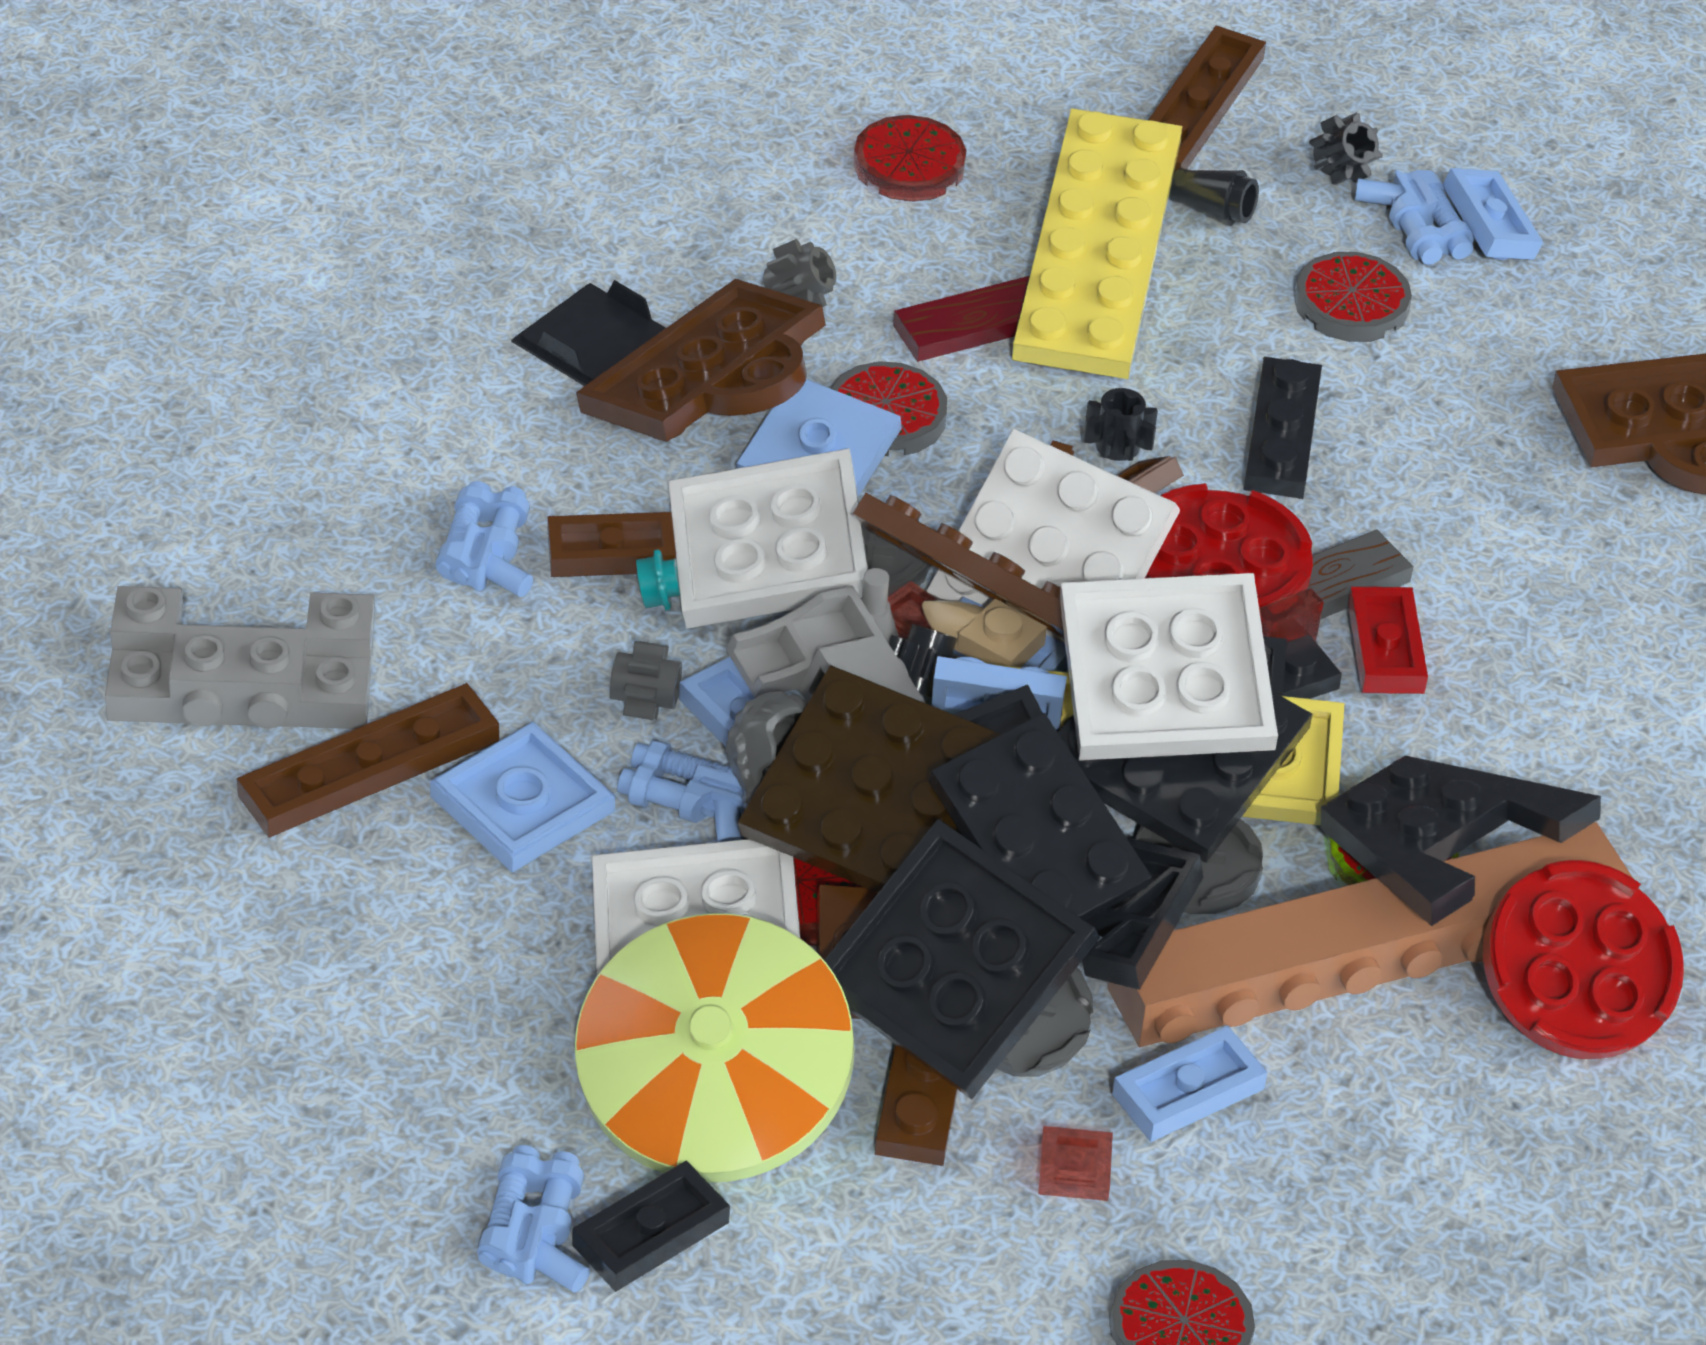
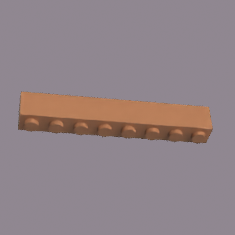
M1594 822L1563 843L1540 836L1444 861L1475 876V896L1472 901L1433 926H1430L1376 878L1173 930L1140 990L1108 982L1107 989L1139 1048L1159 1042L1177 1043L1188 1038L1193 1033L1223 1025L1229 1027L1241 1026L1257 1016L1284 1009L1301 1010L1312 1005L1315 1001L1345 993L1362 994L1382 983L1405 977L1422 978L1439 968L1466 961L1483 962L1484 934L1493 909L1514 884L1547 864L1567 860L1591 861L1610 866L1631 877L1632 875L1598 823Z

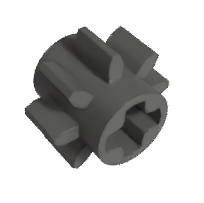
M797 239L774 248L773 251L776 259L767 263V268L763 275L765 288L822 305V307L826 306L824 294L832 292L833 286L836 283V269L829 254L821 247H814L812 242L801 245Z
M635 641L633 654L617 652L611 674L610 699L625 702L623 716L657 720L659 707L675 709L679 696V684L682 679V662L667 660L669 646Z

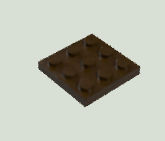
M830 665L738 821L740 835L879 893L937 819L961 834L928 782L931 771L1002 734Z

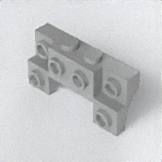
M117 586L110 630L112 653L105 691L107 721L187 723L197 726L218 724L249 725L262 728H276L280 726L357 729L367 724L375 615L374 595L310 592L306 629L182 625V588Z
M853 586L821 592L801 607L773 622L749 631L733 634L726 649L755 698L768 692H786L799 689L808 703L829 666L832 665L925 703L908 676L905 664L895 655Z

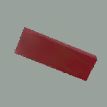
M1030 276L894 310L893 326L917 362L1015 337Z

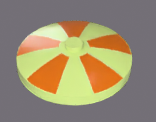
M712 913L679 918L659 925L632 940L616 953L594 980L583 1002L576 1027L575 1061L580 1085L586 1103L605 1135L626 1155L646 1167L660 1173H666L687 1160L707 1182H729L750 1178L779 1167L803 1152L822 1134L839 1110L850 1084L854 1065V1034L849 1005L840 983L827 963L812 947L784 928L764 920L737 914Z

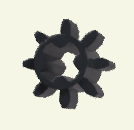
M1356 112L1343 119L1338 115H1334L1320 122L1324 134L1309 141V144L1314 147L1315 170L1320 169L1323 173L1332 175L1331 180L1334 185L1348 179L1356 183L1358 178L1365 179L1371 176V169L1368 164L1383 156L1378 150L1377 128H1372L1368 124L1360 122V113Z
M1128 388L1111 389L1102 396L1101 403L1092 400L1088 401L1083 441L1090 444L1096 443V449L1103 458L1114 461H1132L1139 453L1140 448L1151 451L1154 448L1158 410L1153 407L1146 408L1145 399L1134 390Z
M916 624L911 625L907 639L892 635L889 643L895 655L905 664L908 676L918 692L931 698L937 657L953 659L961 657L953 653L958 638Z

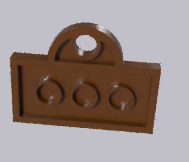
M734 279L577 391L576 395L580 412L668 442L672 438L681 435L688 426L707 412L717 415L737 416L758 413L776 407L797 394L806 381L807 370L801 346L805 340L826 326L823 307L814 302Z
M1706 353L1557 370L1555 372L1552 389L1590 467L1648 461L1652 469L1670 484L1686 491L1706 495Z

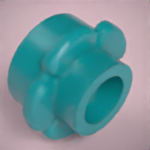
M657 549L654 550L653 557L636 560L638 581L646 609L663 606L665 611H669L672 608L671 598L680 596L676 559L664 561L662 552Z

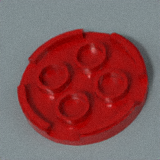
M1207 483L1183 486L1160 495L1175 502L1180 512L1145 578L1254 573L1261 624L1287 613L1302 599L1308 589L1312 574L1313 556L1311 549L1313 543L1300 519L1283 504L1254 490L1251 491L1249 496L1229 491L1208 490Z
M1567 860L1547 864L1543 868L1520 879L1504 894L1493 909L1486 926L1483 941V963L1487 982L1494 999L1508 1020L1523 1035L1539 1046L1559 1055L1576 1059H1602L1624 1054L1635 1049L1657 1032L1663 1023L1668 1020L1675 1009L1681 993L1684 977V960L1675 926L1668 925L1658 907L1639 889L1641 883L1620 870L1604 864L1583 860Z

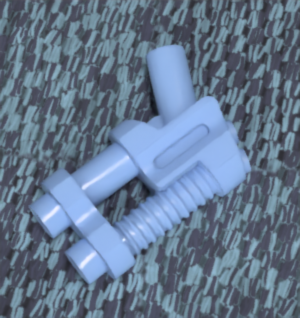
M1396 170L1393 183L1358 178L1355 201L1391 205L1389 219L1396 230H1404L1406 233V247L1413 259H1421L1424 264L1431 265L1439 261L1443 254H1452L1455 259H1464L1472 253L1473 233L1467 223L1460 220L1445 195L1444 185L1433 171L1415 170L1410 173H1403ZM1434 220L1437 223L1438 227L1432 226Z
M481 481L471 482L458 493L454 506L456 511L447 540L440 547L435 563L436 569L443 578L463 586H471L476 591L484 590L487 581L490 580L511 593L523 597L532 587L533 576L509 562L515 556L519 545L518 536L515 534L516 528H520L526 523L530 510L526 494L522 489L515 486H509L501 492L492 493L491 488L486 483ZM478 522H493L492 525L489 527H480L477 525Z
M655 739L650 745L637 743L631 758V767L637 770L624 768L617 786L618 793L628 795L630 804L646 808L649 802L679 810L680 819L693 823H698L707 816L714 817L717 842L744 840L743 836L740 835L738 821L745 810L742 801L744 790L739 785L729 765L724 766V764H718L717 762L713 763L711 760L706 761L705 758L700 759L698 756H689L687 753L682 754L681 751L676 752L674 749L672 750L671 744ZM664 773H670L672 776L677 775L678 778L683 777L685 780L689 779L690 781L686 786L663 779L662 777Z
M527 1145L516 1146L512 1153L507 1154L502 1159L498 1173L500 1183L488 1228L481 1235L477 1250L478 1260L484 1266L508 1277H515L525 1284L534 1281L536 1271L538 1270L568 1290L576 1293L582 1289L588 1280L590 1269L555 1247L562 1245L568 1239L573 1221L567 1211L570 1199H575L579 1196L582 1188L584 1172L579 1167L580 1161L576 1155L565 1151L555 1153L551 1160L542 1161L539 1160L540 1154L535 1148ZM525 1193H543L540 1205L532 1207L524 1204Z

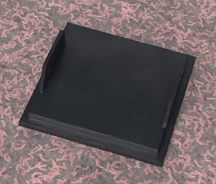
M614 280L608 292L603 291L592 283L587 284L511 339V342L581 385L586 386L666 327L652 320L645 297Z

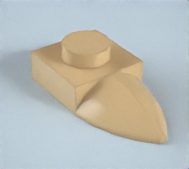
M994 599L985 608L960 601L935 600L924 601L922 604L926 620L933 630L958 638L954 648L956 651L967 657L980 659L986 664L1021 668L1045 645L1047 626L997 599Z

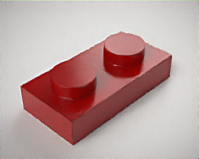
M1351 586L1348 609L1362 693L1425 694L1428 672L1413 587Z

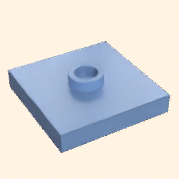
M806 379L803 387L797 394L771 409L737 461L736 466L738 469L850 448L859 497L902 429L901 417Z
M534 722L529 723L430 781V797L512 873L615 812V795Z

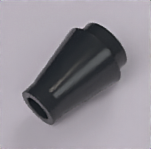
M1179 168L1172 179L1170 197L1172 201L1186 204L1218 221L1233 226L1235 222L1247 223L1252 218L1258 202L1259 185L1257 180L1248 177L1244 170H1188Z

